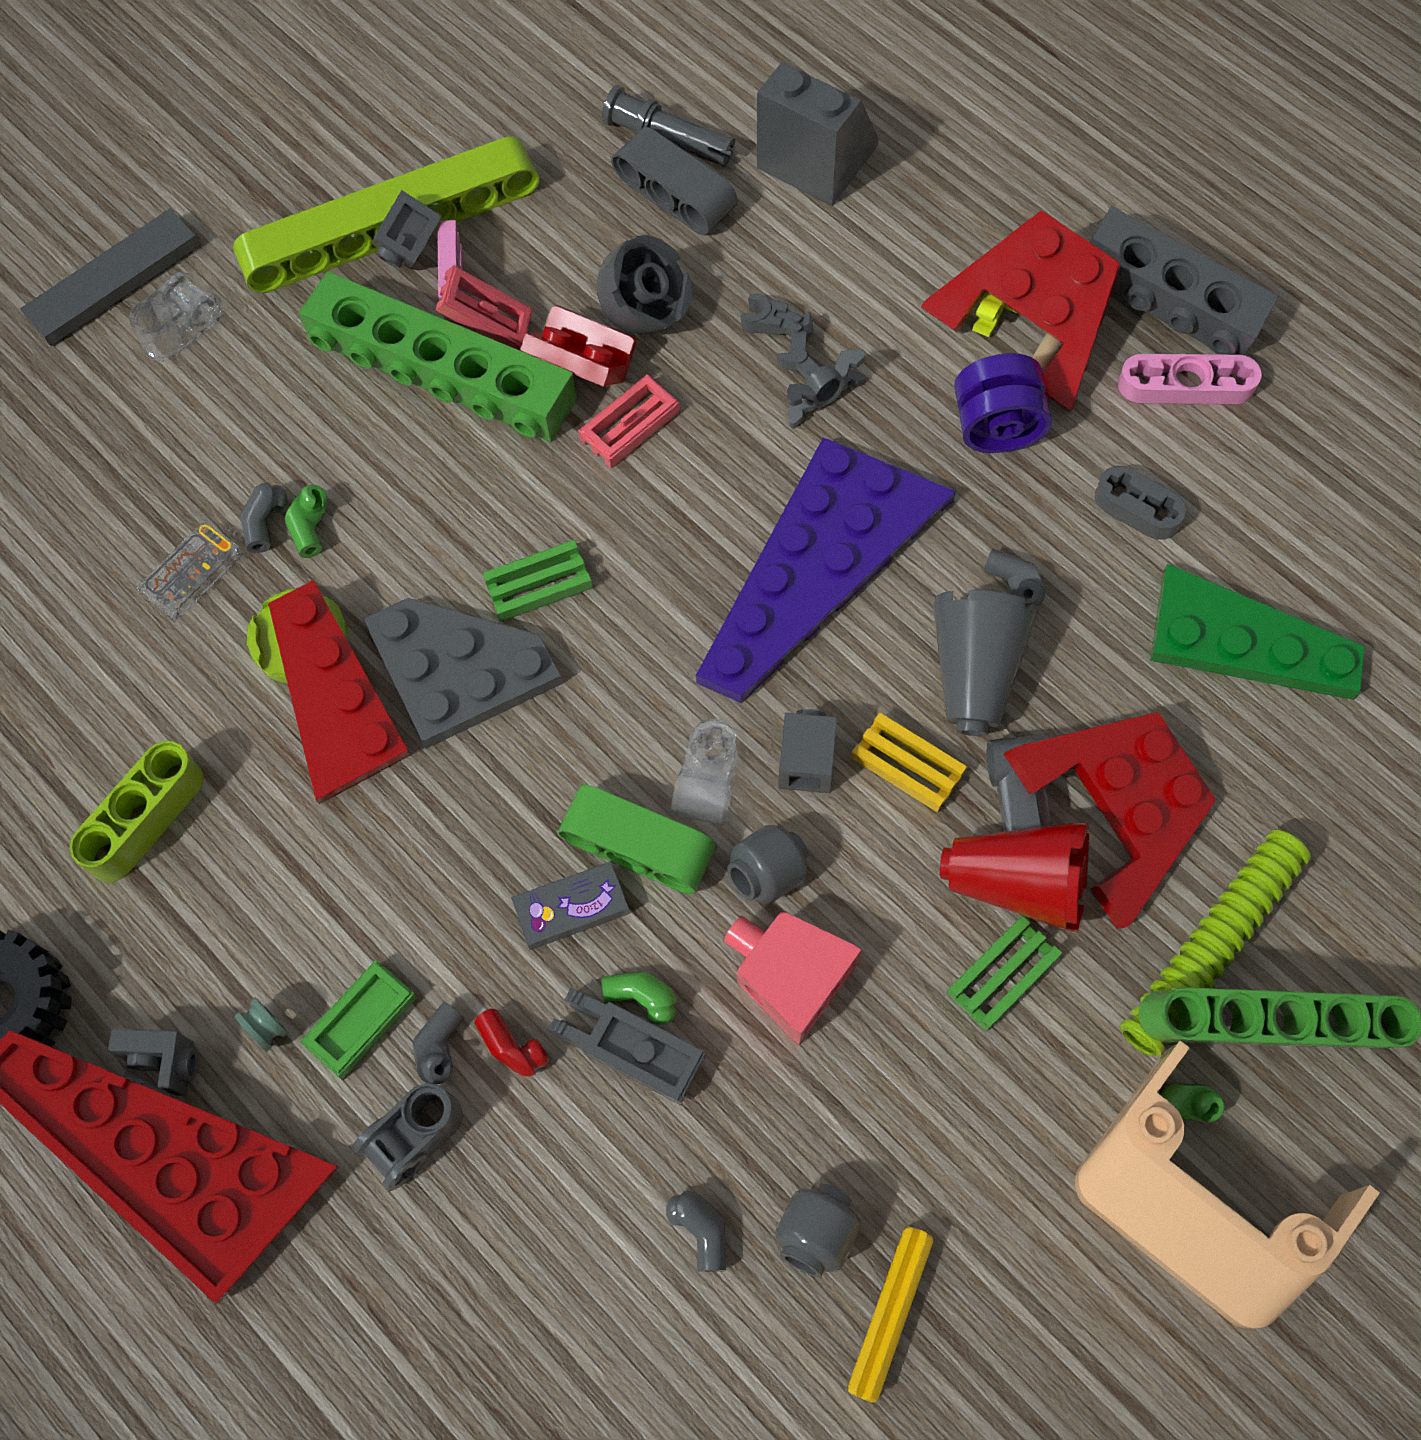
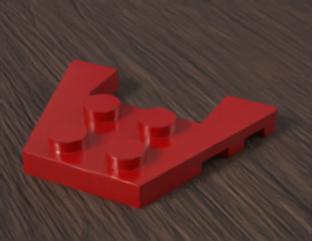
M1041 210L927 298L921 305V308L957 333L980 299L987 292L1055 338L1063 346L1043 372L1046 388L1045 395L1071 412L1076 404L1078 391L1084 373L1087 370L1098 330L1102 325L1121 265L1120 262Z
M1159 712L1016 746L1003 753L1029 794L1040 790L1073 767L1125 847L1131 860L1090 888L1116 929L1126 928L1133 923L1216 801Z

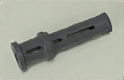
M620 85L612 87L605 100L602 121L608 126H613L616 123L635 131L636 134L642 128L649 127L678 147L718 162L722 166H726L731 159L733 151L728 148L735 147V138L725 136L663 111L657 100L649 98L647 101L627 94L625 88Z

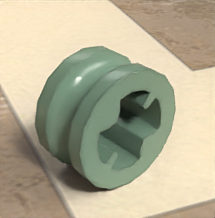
M255 997L250 1001L251 1009L246 1013L239 1011L234 1018L268 1052L272 1048V1039L276 1036L284 1037L288 1031Z

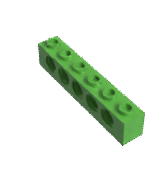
M328 271L298 313L306 330L308 340L318 349L325 352L333 350L348 356L355 364L362 368L370 369L374 367L388 373L400 384L419 386L430 391L434 397L443 402L451 403L454 401L470 408L483 419H497L511 425L518 433L525 437L534 438L537 436L552 442L577 400L573 372ZM482 375L481 377H478V378H472V377H474V376ZM524 392L521 395L512 396L515 393Z

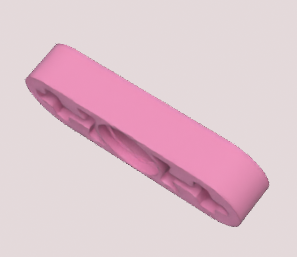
M1136 354L1125 361L1118 379V389L1127 400L1135 403L1242 404L1250 400L1260 383L1262 373L1259 365L1252 358L1244 355ZM1182 371L1194 372L1200 377L1202 384L1197 387H1187L1179 382L1176 374ZM1135 373L1143 374L1144 380L1149 381L1148 384L1140 383L1139 377L1134 376ZM1162 373L1168 374L1165 380V385L1163 384L1165 376H1161ZM1230 374H1236L1238 380L1244 382V384H1236L1235 378L1229 377ZM1212 380L1217 382L1216 386L1211 385Z

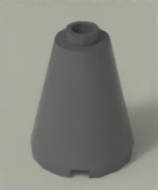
M969 590L967 600H953L954 591L943 592L936 595L933 612L947 721L957 725L956 732L959 734L987 736L988 728H996L1000 725L1036 619L1037 606L1032 604L1025 609V598L1002 592Z

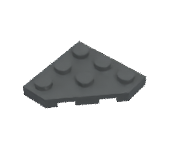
M406 598L363 618L426 749L563 684L561 675L540 635L411 598Z

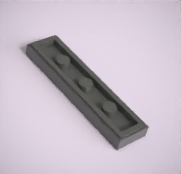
M170 208L21 307L20 310L45 341L52 346L200 246L196 235Z

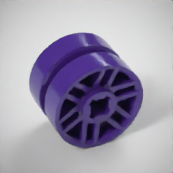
M1017 353L992 355L968 365L956 377L954 388L960 412L963 440L969 448L982 453L1012 452L1036 443L1049 432L1052 419L1048 399L1045 395L1046 388L1042 368L1034 358Z

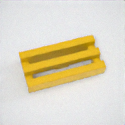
M880 712L874 719L871 728H868L864 733L859 745L857 744L851 752V759L937 813L967 768L963 763ZM880 734H884L885 736L894 740L898 744L902 745L906 749L910 750L914 754L918 755L922 759L931 763L932 765L939 768L940 770H942L950 776L947 777L943 775L942 773L938 772L937 770L922 762L918 758L914 757L910 753L906 752L902 748L885 739ZM872 746L896 760L903 767L913 773H917L941 789L938 793L933 792L871 753L869 749Z

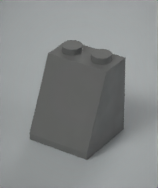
M781 62L757 92V168L833 206L878 146V136L860 99Z

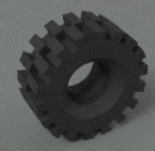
M0 930V982L11 984L15 990L14 1001L10 1010L0 1019V1040L11 1030L52 1047L56 1042L50 1039L48 1035L53 1028L63 1032L67 1020L59 1016L60 1009H71L72 998L62 992V989L71 987L69 977L59 971L63 965L56 957L49 954V951L20 933L7 930L6 934Z

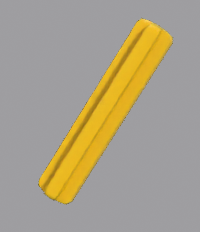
M907 1226L902 1232L848 1384V1392L870 1403H875L879 1399L933 1244V1237L923 1230Z

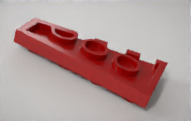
M314 580L269 602L268 606L315 799L320 804L404 759L410 753Z

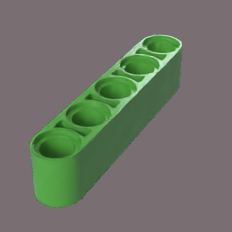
M1185 987L1150 993L1141 1002L1138 1013L1140 1025L1144 1032L1154 1040L1163 1042L1182 1041L1191 1043L1375 1049L1407 1047L1416 1042L1421 1034V1013L1417 1006L1407 998L1388 995ZM1171 1002L1176 1004L1180 1013V1021L1176 1028L1171 1024L1168 1017V1009ZM1225 1004L1232 1012L1233 1020L1230 1029L1226 1027L1222 1018ZM1278 1007L1283 1012L1285 1019L1282 1030L1278 1027L1275 1018ZM1330 1011L1333 1012L1336 1019L1334 1031L1331 1029L1328 1020ZM1382 1013L1387 1022L1386 1031L1383 1030L1381 1025Z

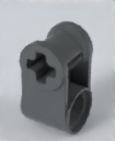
M430 1083L418 1085L411 1089L386 1115L371 1124L358 1137L352 1149L358 1156L366 1155L385 1177L383 1182L385 1188L389 1192L394 1191L410 1180L422 1168L426 1160L455 1134L462 1121V1107L456 1097L438 1085ZM433 1099H441L444 1104L442 1118L435 1125L424 1127L421 1122L422 1108ZM385 1146H386V1147L388 1148V1150L395 1156V1159H394L393 1156L386 1150Z

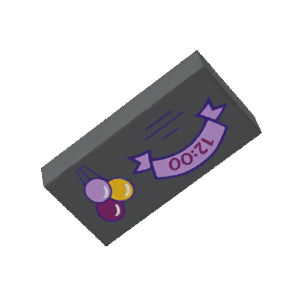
M611 861L511 897L529 950L630 914Z

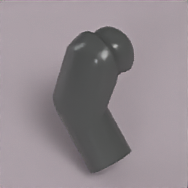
M269 482L259 484L254 488L241 512L240 518L246 550L250 553H262L271 546L266 519L270 510L280 512L287 503V493L282 486H271Z
M446 1002L439 1006L415 1036L412 1045L419 1077L425 1083L434 1085L446 1082L453 1073V1064L447 1040L464 1020V1017Z

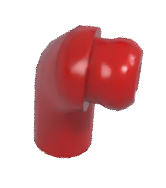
M487 1009L476 1017L474 1024L490 1054L522 1077L536 1075L535 1070L547 1065L549 1057L537 1039H531L520 1048L497 1009Z

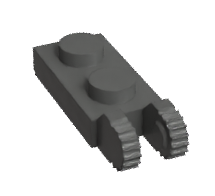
M570 988L564 1000L574 1010L599 1019L591 1035H588L564 1020L553 1019L548 1031L563 1041L582 1049L584 1055L681 1105L706 1058V1052L610 1002L605 1005L578 990Z

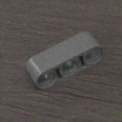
M649 127L642 128L611 157L612 166L623 182L700 235L707 234L738 203L737 194L726 179Z

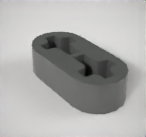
M1126 466L1108 468L1102 473L1095 491V501L1100 509L1142 534L1156 540H1165L1173 537L1179 531L1187 513L1186 504L1179 495ZM1122 485L1127 489L1126 492L1120 494L1119 497L1111 494L1112 489ZM1161 508L1169 512L1168 517H1165L1162 521L1154 518L1155 513H1158Z

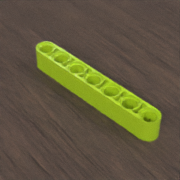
M504 137L247 231L235 240L233 251L247 286L255 292H270L376 253L378 248L372 245L371 242L401 190L442 216L440 221L456 220V222L531 194L537 188L540 177L522 141L517 137Z

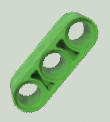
M585 784L580 785L557 831V834L562 839L579 849L685 894H695L717 847L710 837L691 827L604 790Z

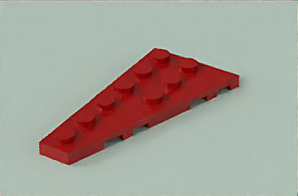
M9 1030L0 1040V1105L215 1304L220 1303L339 1168L335 1164L17 1032Z

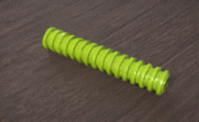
M1271 830L1265 837L1266 842H1262L1257 847V854H1252L1247 860V866L1242 867L1237 873L1238 879H1233L1228 885V891H1224L1219 896V904H1213L1208 911L1209 916H1204L1199 922L1200 929H1194L1189 935L1190 942H1184L1179 948L1180 954H1175L1169 961L1171 967H1165L1161 971V980H1155L1150 985L1151 993L1185 987L1213 988L1215 986L1214 979H1220L1225 973L1224 966H1230L1235 960L1233 953H1240L1242 951L1244 941L1250 940L1254 935L1253 928L1261 926L1264 922L1263 916L1270 914L1273 910V903H1278L1283 897L1282 891L1289 889L1292 885V879L1297 878L1302 872L1301 866H1306L1311 860V854L1306 845L1288 832ZM1145 993V994L1140 998V1003H1141V1002L1143 1001V999H1144L1147 995H1149L1150 993ZM1171 1002L1168 1009V1017L1171 1024L1176 1028L1180 1021V1013L1176 1004ZM1134 1006L1130 1011L1132 1019H1124L1120 1024L1123 1036L1142 1053L1160 1057L1165 1052L1163 1043L1170 1044L1171 1042L1154 1040L1148 1036L1140 1025L1138 1016L1140 1006Z

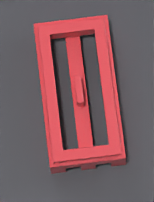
M453 265L445 273L444 280H446V284L441 287L440 295L442 299L437 302L435 311L478 334L520 350L524 335L528 331L533 309ZM458 287L461 288L462 290H464V291L470 293L471 295H473V296H475V297L481 299L482 301L479 302L478 300H476V299H474V298L468 296L467 294H465V293L459 291L457 288H458ZM498 309L501 310L502 312H504V313H506V314L512 316L513 318L517 319L518 322H516V321L510 319L509 317H507V316H505V315L499 313V312H498Z
M647 374L578 430L579 439L585 445L589 444L592 452L598 457L601 455L604 458V463L609 468H612L680 412V403ZM650 392L653 394L636 410L632 409L621 418V422L602 438L597 436Z

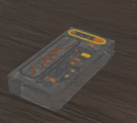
M204 520L135 589L145 600L175 623L243 555V552L238 545Z

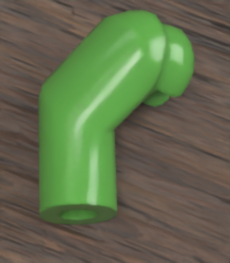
M642 971L602 976L605 1004L608 1002L636 1000L647 1008L648 1020L654 1024H665L675 1018L676 1008L674 1004L677 1002L676 994L670 986L653 974Z

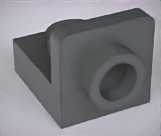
M401 190L371 242L372 245L378 248L376 255L394 268L400 269L403 264L408 268H412L442 216Z
M111 1029L108 1051L125 1060V1067L138 1071L160 1070L158 1087L175 1096H185L188 1082L193 1081L196 1076L198 1054L197 1050L193 1048L194 1042L178 1031Z

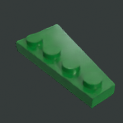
M1166 565L1162 575L1150 661L1352 700L1360 693L1365 646L1172 565Z

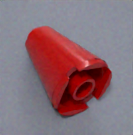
M1075 822L955 838L952 848L944 847L942 850L940 878L949 880V889L952 892L1066 931L1079 932L1084 905L1078 904V899H1082L1083 891L1087 888L1090 842L1087 830L1089 825L1088 823Z

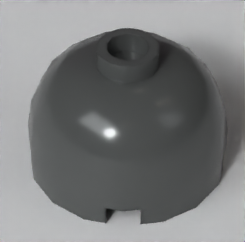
M641 235L632 240H627L614 249L601 265L597 277V296L604 313L611 322L622 330L641 335L665 330L687 313L692 300L689 273L682 274L681 268L676 262L681 257L674 248L662 239Z

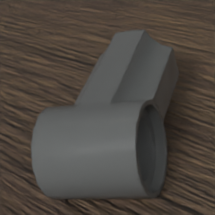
M1041 735L987 741L988 774L991 785L993 787L997 786L1004 832L1052 826L1045 786L1029 794L1003 754L1016 746L1043 740Z

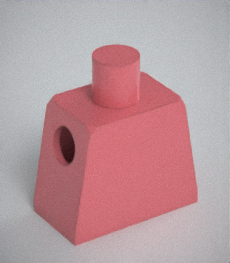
M786 912L779 913L766 932L741 915L730 927L723 940L727 945L746 957L737 971V983L799 1045L857 966L861 954V949L854 944Z

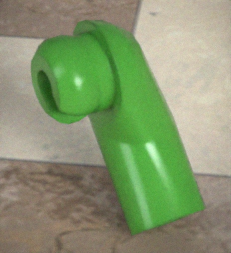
M313 484L303 488L302 492L292 502L285 516L287 528L302 558L314 557L323 548L315 528L326 511L328 496L322 487Z
M1172 1083L1159 1094L1179 1111L1183 1120L1211 1123L1220 1119L1224 1113L1225 1103L1222 1096L1205 1085Z

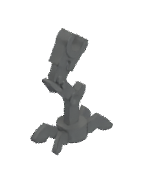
M750 294L748 298L749 310L759 314L752 315L742 312V329L749 333L789 334L791 336L790 353L777 354L778 365L788 370H797L806 379L804 385L790 384L787 390V402L790 405V428L797 427L803 421V413L813 411L817 406L825 407L831 404L843 390L848 388L850 383L860 385L866 382V376L863 373L850 369V367L857 369L865 361L866 352L864 350L850 349L841 351L835 368L830 365L819 367L806 352L807 338L811 336L814 330L811 313L807 312L802 317L790 311L788 304L767 298L761 294Z

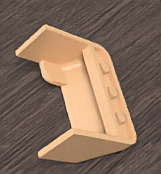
M1179 1041L1160 1057L1080 1165L1075 1176V1189L1079 1199L1087 1208L1230 1323L1243 1329L1263 1328L1273 1323L1331 1266L1380 1192L1371 1185L1345 1193L1338 1197L1323 1221L1311 1214L1297 1213L1282 1219L1269 1237L1264 1235L1170 1161V1158L1183 1140L1184 1122L1179 1111L1157 1092L1189 1050L1186 1044Z

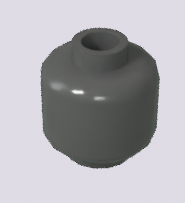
M766 825L738 842L731 849L730 864L727 868L728 876L735 890L743 898L770 904L796 888L805 880L808 851L803 840L796 833L787 832L776 825Z
M821 1184L818 1191L813 1189L796 1191L775 1232L776 1240L783 1248L780 1253L781 1258L796 1269L817 1278L822 1277L824 1271L835 1272L840 1270L860 1231V1220L849 1208L852 1201L851 1198L841 1190L828 1184Z

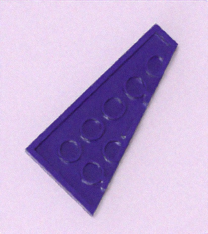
M823 437L696 674V683L742 703L784 663V658L804 639L807 641L819 630L820 624L835 610L839 611L890 562L893 554L909 539L913 540L925 529V524L940 510L944 511L954 501L956 491Z

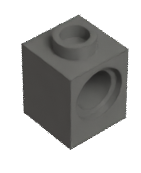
M802 709L796 713L785 712L778 789L830 793L837 717L826 716L824 712L815 709Z

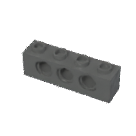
M1113 206L1108 210L1090 241L1091 244L1120 262L1121 267L1112 292L1113 295L1125 300L1132 308L1145 311L1167 323L1174 331L1187 334L1208 345L1217 354L1244 355L1257 338L1279 295Z

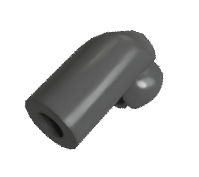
M995 549L991 550L984 572L1007 580L1012 595L1026 599L1025 608L1032 604L1039 606L1045 599L1046 591L1035 564Z
M686 1191L681 1195L671 1197L666 1206L667 1219L673 1226H684L697 1238V1271H726L725 1221L722 1215L698 1193Z

